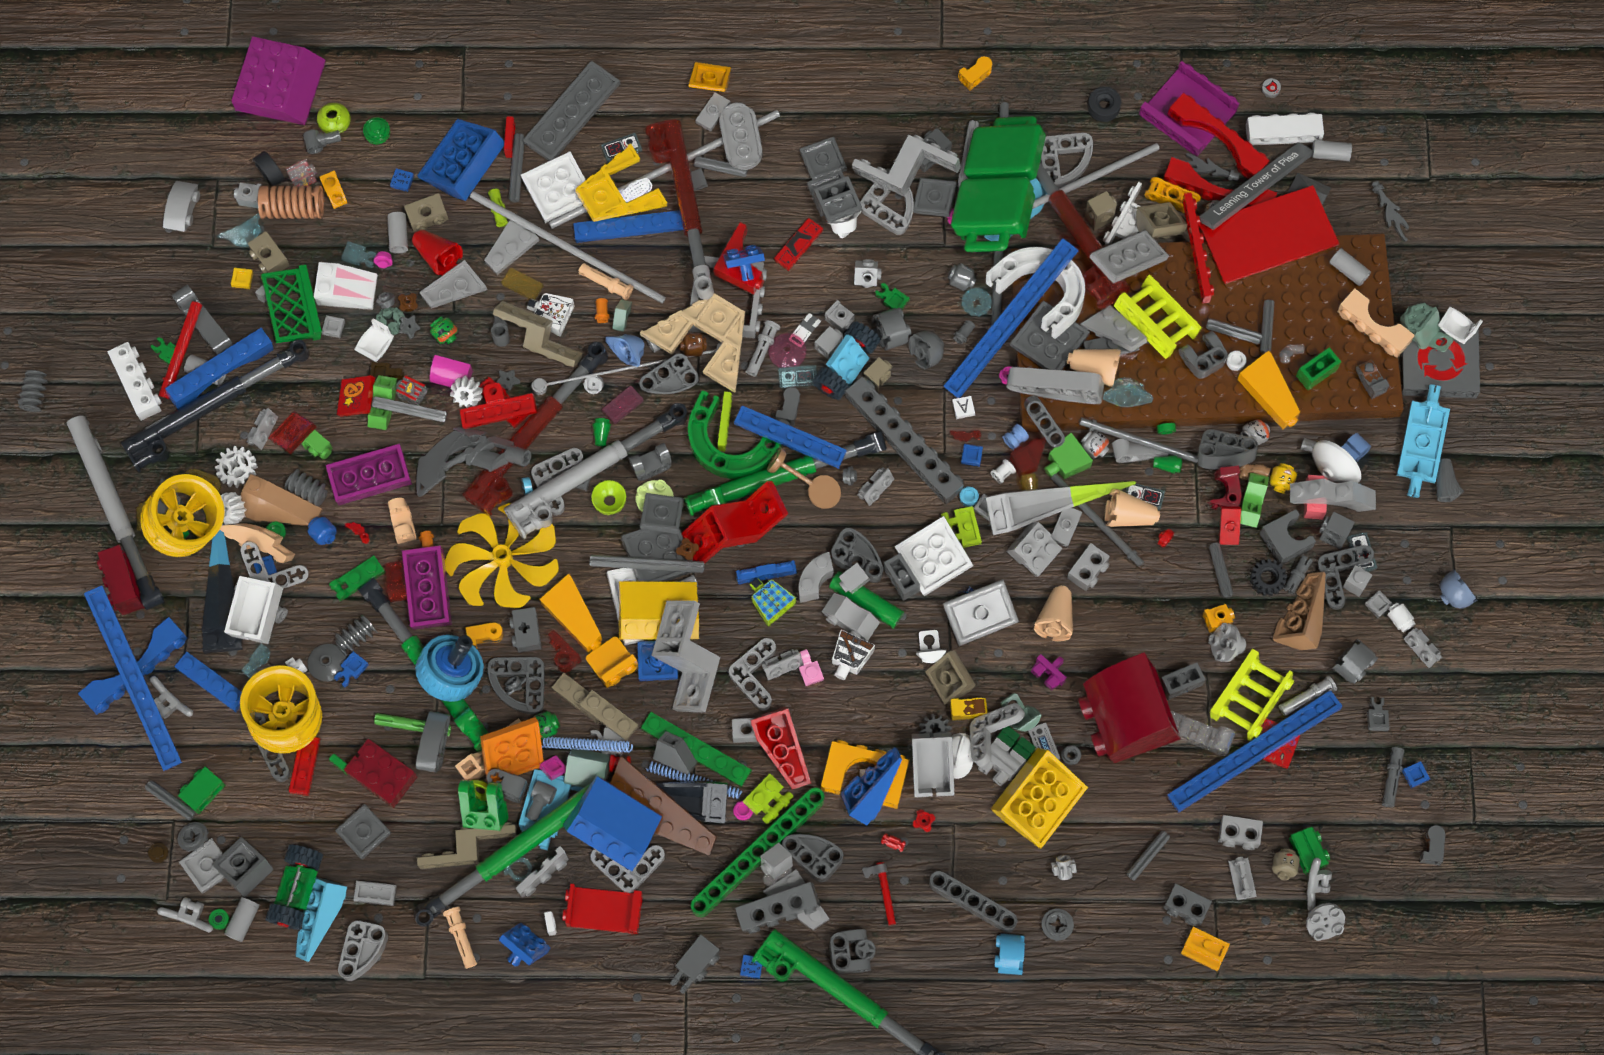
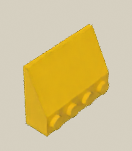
M619 581V640H656L666 602H698L697 582ZM699 612L696 616L690 640L699 639Z
M1037 748L992 806L991 810L1010 827L1041 849L1088 787L1049 750Z

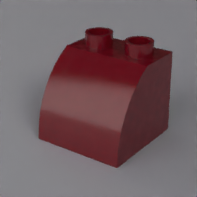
M1145 652L1114 664L1083 683L1087 695L1079 697L1078 701L1085 719L1088 720L1094 717L1096 719L1099 732L1091 734V738L1099 757L1108 754V757L1114 763L1181 740L1156 668Z

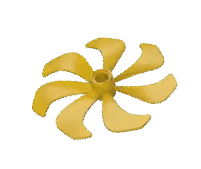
M511 503L498 507V510L506 515L504 508ZM477 514L466 518L460 523L457 531L458 534L468 531L476 532L490 544L493 551L489 552L466 543L455 544L450 548L445 559L446 572L453 576L458 565L466 561L494 560L473 570L461 580L459 584L461 594L469 605L483 606L484 603L479 594L480 588L485 579L497 567H500L494 590L495 601L502 607L520 608L531 597L519 594L512 588L507 568L512 565L530 584L539 587L546 585L556 576L559 571L557 559H554L545 566H530L513 560V555L545 552L552 549L556 543L554 525L551 524L547 528H541L534 539L511 551L509 547L517 539L519 533L509 518V529L505 545L498 544L494 524L488 515Z

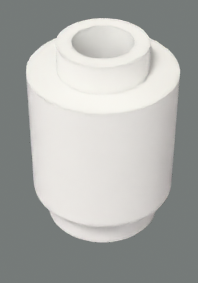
M1396 603L1388 609L1390 612L1387 615L1397 629H1401L1403 633L1416 624L1413 621L1414 617L1404 604L1399 605Z

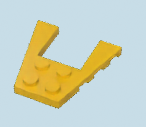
M629 144L612 161L602 166L595 175L590 176L576 188L575 192L593 222L667 206V201L659 188L626 203L612 181L610 175L640 162V157L632 144Z

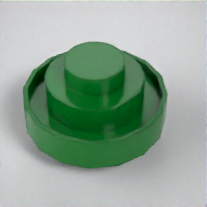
M372 118L363 127L364 137L371 144H382L388 140L391 134L390 126L383 118Z

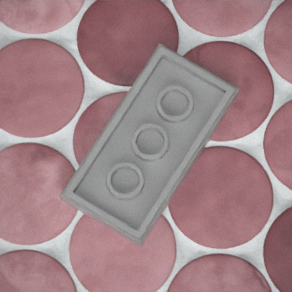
M1146 230L1097 250L1090 255L1092 261L1112 283H1116L1166 261L1169 257Z

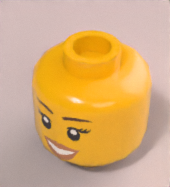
M1281 463L1273 468L1269 483L1274 487V491L1285 493V491L1290 490V484L1295 483L1297 473L1294 471V467Z

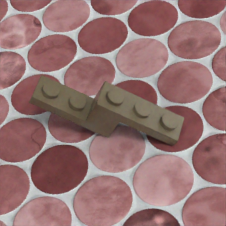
M504 301L494 308L493 315L500 317L502 320L513 322L520 327L527 328L524 348L529 349L531 352L542 354L549 359L562 362L566 366L575 367L582 359L583 353L549 340L552 320Z
M565 673L551 687L553 691L595 723L601 722L625 741L639 727L637 723L593 690L591 692L587 691Z
M508 822L504 824L501 831L461 827L460 830H455L457 854H454V852H443L440 856L423 854L422 857L417 858V864L420 869L478 864V840L516 837L517 828Z

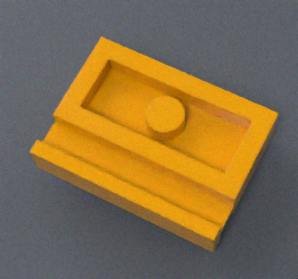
M1193 927L1181 954L1218 971L1230 944Z

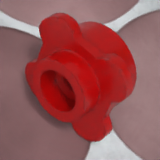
M924 810L917 811V818L913 821L914 828H921L924 832H930L931 824L935 821V815L924 812Z

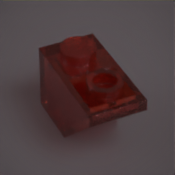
M1045 437L1041 439L1035 438L1029 442V445L1025 447L1019 446L1012 450L1010 461L1020 479L1038 470L1046 445Z

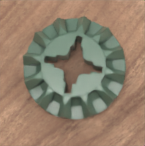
M397 307L381 309L380 313L376 315V320L386 325L390 333L395 335L400 332L401 317L405 316ZM393 316V320L396 322H390L387 326L386 318L390 319Z

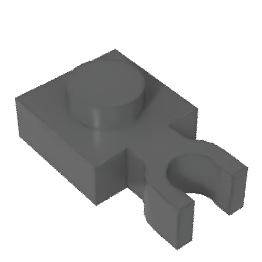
M1371 697L1369 701L1372 709H1369L1367 712L1368 730L1388 731V710H1382L1384 698L1380 699V704H1376L1374 697Z

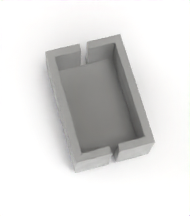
M951 732L933 733V737H930L929 733L912 734L915 797H932V788H936V796H954Z

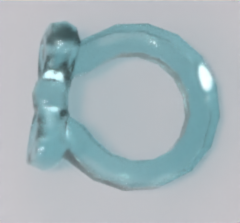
M519 858L514 862H524L528 866V872L525 876L517 877L514 875L511 865L505 868L504 874H509L515 881H524L532 873V865L525 858Z

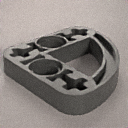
M493 658L489 661L488 676L494 692L504 704L526 714H539L544 709L545 666L540 658ZM496 663H499L501 667H506L505 663H508V672H505V668H499L498 672H495L492 667H495ZM520 663L522 665L521 670L513 672L511 670L512 664ZM534 663H538L541 666L537 668L538 676H534V670L531 668V666H534ZM497 677H526V703L519 702L508 696L500 686ZM533 681L541 683V687L536 691L530 688V684ZM533 695H537V702L540 704L536 709H533L530 705L534 702Z

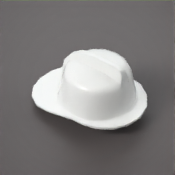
M861 211L827 224H831L833 232L838 234L840 238H844L856 229L857 217Z
M957 733L952 735L953 774L955 779L965 777L973 765L970 736L964 733Z

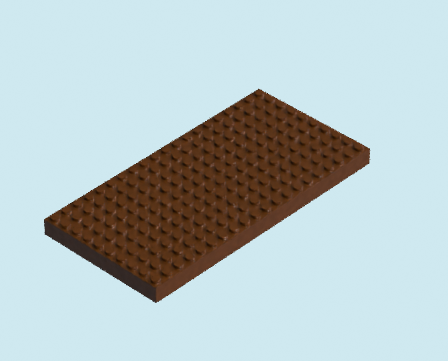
M1385 234L1336 236L1339 241L1338 246L1224 284L1208 245L1204 241L1202 248L1207 252V261L1205 263L1206 267L1210 268L1211 277L1209 278V283L1213 285L1214 296L1211 297L1210 303L1203 304L1190 242L1158 243L1169 255L1166 261L1116 283H1112L1090 258L1091 253L1109 245L1074 246L1078 252L1072 261L1078 266L1085 282L1083 307L1075 321L1080 326L1081 323L1109 305L1115 308L1114 304L1122 293L1125 292L1131 298L1143 289L1141 286L1148 275H1151L1202 328L1195 339H1192L1187 334L1175 343L1177 345L1167 359L1150 343L1143 344L1136 352L1120 355L1114 385L1110 387L1104 384L1102 402L1100 404L1038 398L1061 431L1089 430L1088 427L1079 425L1081 417L1088 420H1097V423L1116 429L1157 427V425L1164 423H1175L1176 426L1246 424L1256 419L1262 420L1264 423L1275 422L1237 380L1240 372L1263 355L1260 352L1261 341L1259 344L1213 331L1222 342L1228 355L1233 351H1240L1246 356V364L1243 369L1233 371L1225 362L1221 369L1205 378H1197L1179 354V349L1187 344L1191 346L1198 357L1209 351L1203 341V335L1212 331L1206 328L1209 318L1261 333L1264 301L1273 300L1275 303L1270 352L1299 408L1298 421L1400 417L1404 408L1398 358L1394 355H1389L1384 347L1371 341L1366 333L1357 330L1352 322L1343 319L1338 312L1340 304L1356 289L1369 299L1368 312L1375 323L1385 327L1394 326ZM1341 248L1371 271V274L1361 286L1355 284L1330 264L1333 256ZM1011 249L1010 253L1020 249ZM1034 273L1021 276L1011 284L1012 300ZM1056 280L1014 330L1015 336L1043 301L1055 307L1063 299L1064 291ZM1148 294L1136 304L1144 311L1153 305L1155 301ZM1160 308L1149 317L1157 324L1169 315ZM1173 321L1162 331L1168 337H1171L1182 328ZM1088 330L1090 334L1085 341L1101 337L1096 336L1095 332ZM1083 344L1079 347L1078 350L1084 349ZM1330 347L1341 360L1338 370L1310 390H1307L1296 377L1299 368ZM1016 350L1017 367L1043 369ZM1218 355L1213 356L1216 360H1222ZM1368 360H1372L1375 363L1383 379H1386L1389 383L1387 392L1373 399L1370 398L1356 372V366ZM1066 364L1063 368V371H1075L1070 369V364ZM1198 365L1199 369H1206L1204 365ZM1123 379H1131L1132 381L1126 384L1127 382ZM1019 393L1021 426L1026 432H1040L1024 407L1025 400L1033 395ZM1038 403L1031 404L1029 409H1037ZM1042 419L1040 425H1046L1049 419Z

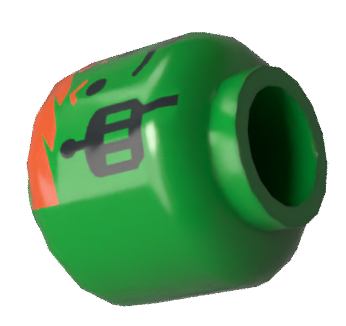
M545 711L532 717H536L539 722L541 740L557 734L560 724L555 713L552 714L549 711Z

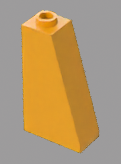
M1268 350L1240 372L1237 380L1282 429H1285L1287 426L1292 427L1298 422L1297 418L1300 411L1271 352Z
M567 574L540 601L542 606L589 653L601 645L602 637L572 577Z

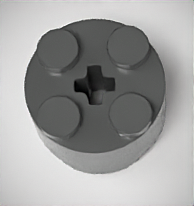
M900 307L872 316V324L876 323V328L873 331L880 337L879 345L881 348L885 347V351L906 344L908 342V335H911V329L908 324H905L904 314Z
M1358 638L1352 642L1353 646L1347 648L1334 663L1335 665L1332 666V669L1349 683L1353 684L1357 681L1359 682L1366 674L1364 670L1369 666L1371 667L1378 659L1375 656L1376 653Z

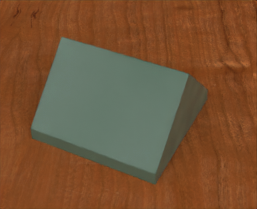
M572 749L567 759L564 784L586 787L593 782L596 776L606 780L611 755L584 749Z

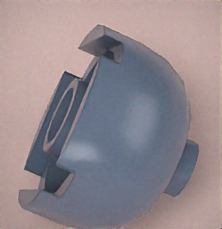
M1453 569L1443 577L1440 583L1442 592L1440 597L1446 605L1450 603L1454 608H1466L1476 602L1477 599Z

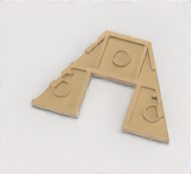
M714 293L710 299L699 300L683 311L680 310L669 316L668 319L661 320L657 325L640 332L642 337L670 354H673L693 325L722 342V345L703 370V374L734 393L736 392L745 311Z

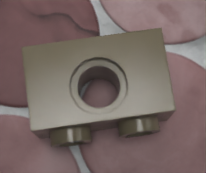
M1107 191L1087 201L1085 218L1094 231L1112 222L1114 219L1117 202Z
M439 193L404 206L413 232L426 230L432 225H440L449 220ZM426 212L431 213L429 216H423Z
M266 231L247 243L250 248L248 253L253 260L257 259L260 262L258 266L263 273L283 271L290 266L287 258ZM267 253H270V254H271V255H270L269 257H267V258H264V257H263V256H264L265 254H267Z

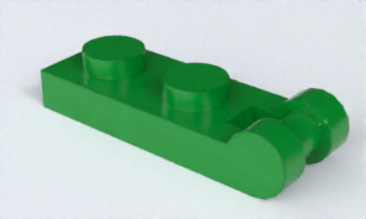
M372 556L342 577L333 580L329 586L337 593L336 597L338 600L342 601L358 591V588L374 577L376 579L386 572L376 557ZM346 583L348 588L343 590L341 586Z

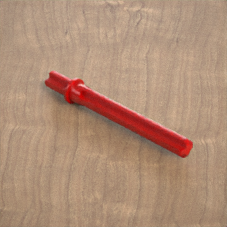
M191 302L166 376L162 378L164 381L159 393L160 397L170 399L165 388L176 382L202 308V304L199 302Z

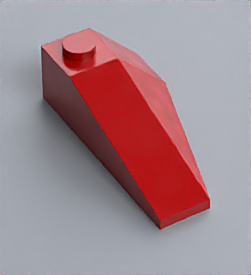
M787 706L750 720L757 741L790 787L795 789L811 784Z

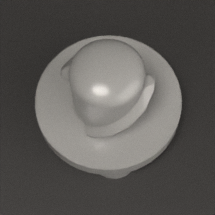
M1222 623L1209 636V644L1216 661L1229 662L1246 648L1244 637L1240 636L1239 630L1233 624Z

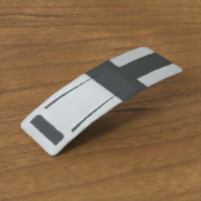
M809 313L791 335L789 341L801 348L821 321Z

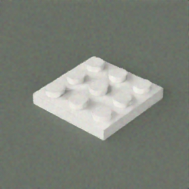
M571 152L521 174V178L545 223L583 205L575 190L585 181V178Z
M944 516L895 546L918 580L920 590L924 596L974 566Z

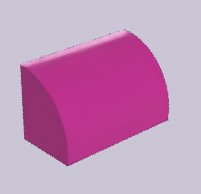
M435 355L430 370V382L451 387L457 378L462 379L463 376H467L468 380H470L473 372L471 364Z

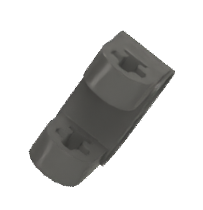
M1213 331L1203 335V341L1209 351L1198 357L1188 344L1179 349L1182 360L1197 378L1209 376L1221 369L1226 362L1228 353ZM1218 355L1222 360H1216L1213 356ZM1198 365H1204L1206 369H1199Z
M665 443L655 446L654 451L639 457L637 454L629 458V462L639 481L649 479L671 467V457Z
M499 769L489 771L486 777L487 782H493L491 776L495 777L496 774H499V778L502 780L503 797L520 804L528 786L527 781L522 777Z
M865 929L838 932L831 937L829 942L831 966L836 973H860L871 970L870 959L851 960L849 944L867 939ZM841 939L844 942V946L838 948L834 945L833 941ZM844 959L846 966L843 968L838 967L836 960Z

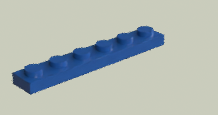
M682 210L604 219L595 222L574 223L576 243L686 230Z
M741 406L734 421V424L838 469L847 452L844 448L745 406Z

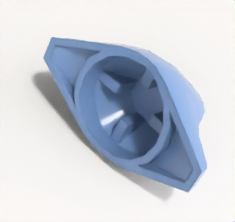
M627 334L606 337V343L621 361L628 365L640 366V359L644 354V342L641 338Z

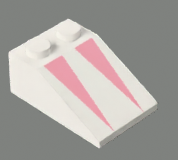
M319 262L314 292L317 305L373 310L378 274L341 264Z

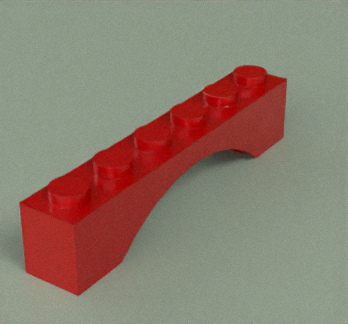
M1183 92L1169 108L1167 116L1180 126L1204 130L1223 142L1233 155L1238 172L1248 180L1268 165L1269 160L1264 153L1258 152L1250 142L1240 138L1235 130L1229 129L1221 119L1211 115L1209 110L1196 103L1192 96L1186 95Z
M1171 157L1164 181L1188 191H1193L1207 201H1221L1234 191L1209 183L1192 168L1190 163ZM1267 189L1242 209L1274 199L1277 192Z

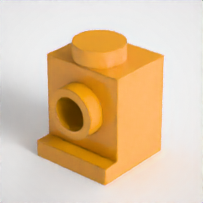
M1226 604L1206 609L1203 613L1209 633L1214 632L1222 623L1232 624V619H1235L1232 608H1228ZM1222 613L1224 618H1219L1217 614Z

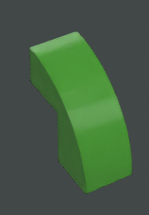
M378 375L373 385V397L377 396L395 400L397 378ZM371 407L368 414V427L387 430L392 411Z
M1250 472L1241 506L1240 524L1257 528L1269 477Z

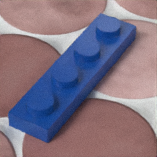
M186 652L174 666L178 671L234 712L238 711L242 692L194 656Z

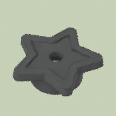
M411 315L409 318L401 317L400 333L407 334L412 339L415 331L420 330V326L415 323V315Z
M500 370L498 372L500 378L496 383L501 384L505 389L511 390L515 384H520V380L515 377L514 370L509 372Z
M518 676L511 677L505 683L506 694L509 696L514 691L520 690L522 684L527 680L526 677L522 679Z

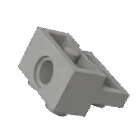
M1034 522L1027 526L1006 551L1019 564H1023L1035 577H1038L1062 548L1051 538V534L1039 522Z

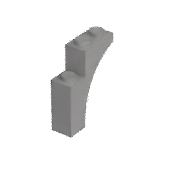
M1317 479L1291 483L1290 502L1293 504L1336 505L1361 512L1376 509V491L1354 481L1334 483L1327 479Z

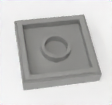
M212 838L204 843V847H199L197 851H193L179 862L202 894L224 879L212 866L223 855V852Z

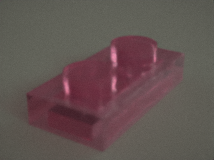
M629 386L605 406L602 411L616 425L643 402V398L632 386Z

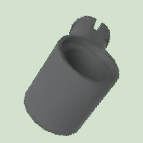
M309 130L303 134L305 146L309 154L319 153L327 144L341 141L339 130L324 134L322 132L319 133L318 130Z
M494 315V324L491 328L495 345L503 347L510 342L508 324L505 320Z
M538 780L531 793L533 803L526 817L536 822L543 807L552 803L557 788Z

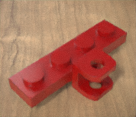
M499 383L485 385L484 397L487 404L460 409L462 427L464 429L537 413L533 393L508 399L505 388Z

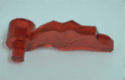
M950 430L954 439L960 442H967L973 437L979 440L982 437L979 430L971 433Z

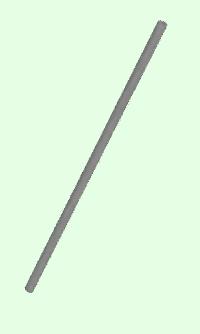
M778 110L757 119L758 127L780 117ZM720 137L617 189L621 194L627 186L637 180H652L695 159L696 156H701L723 145V139ZM583 205L548 223L551 229L587 212Z

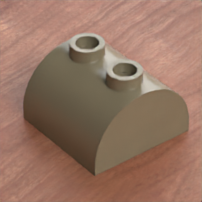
M1170 202L1137 207L1136 223L1138 231L1146 230L1153 239L1161 237L1168 239L1174 235H1181L1186 230L1187 223Z
M956 651L947 652L925 671L944 705L950 703L951 699L961 698L976 685Z

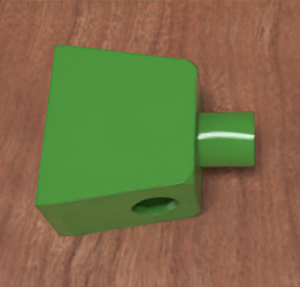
M1070 433L1065 437V441L1060 447H1055L1049 453L1048 459L1051 464L1046 466L1044 470L1049 477L1058 472L1063 479H1066L1090 468L1093 460L1074 435Z

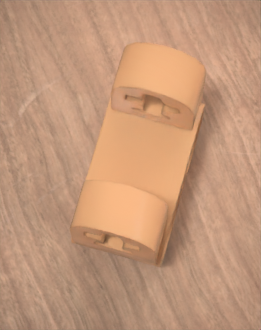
M395 498L388 501L397 544L416 540L411 512L405 499Z

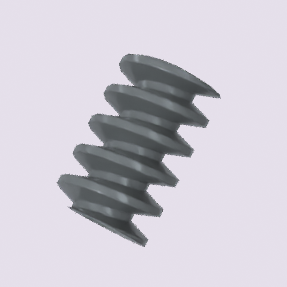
M36 370L25 371L24 385H22V392L19 395L21 399L18 400L19 408L29 412H41V408L37 407V405L43 404L38 398L45 397L44 394L40 393V391H46V387L42 386V384L48 383L43 378L47 376L45 373Z
M296 469L287 479L285 489L292 493L295 492L302 499H308V502L314 503L315 506H320L328 493L325 490L326 484L322 483L318 486V479L312 483L313 476H309L306 479L307 474L303 472L299 476L300 469Z
M364 615L360 616L361 622L356 619L354 620L355 627L351 624L347 625L349 631L341 629L342 636L338 633L335 634L336 640L334 641L345 656L348 655L346 649L354 651L353 644L359 647V640L367 641L365 635L372 638V630L377 633Z

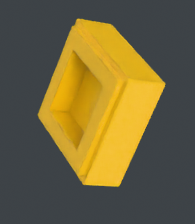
M234 268L231 286L234 288L250 289L253 270Z

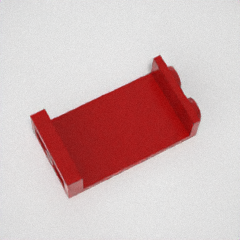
M570 884V889H566L565 901H568L567 909L563 910L562 920L565 921L567 927L638 934L643 893L642 891L635 890L634 893L579 888L575 887V884Z

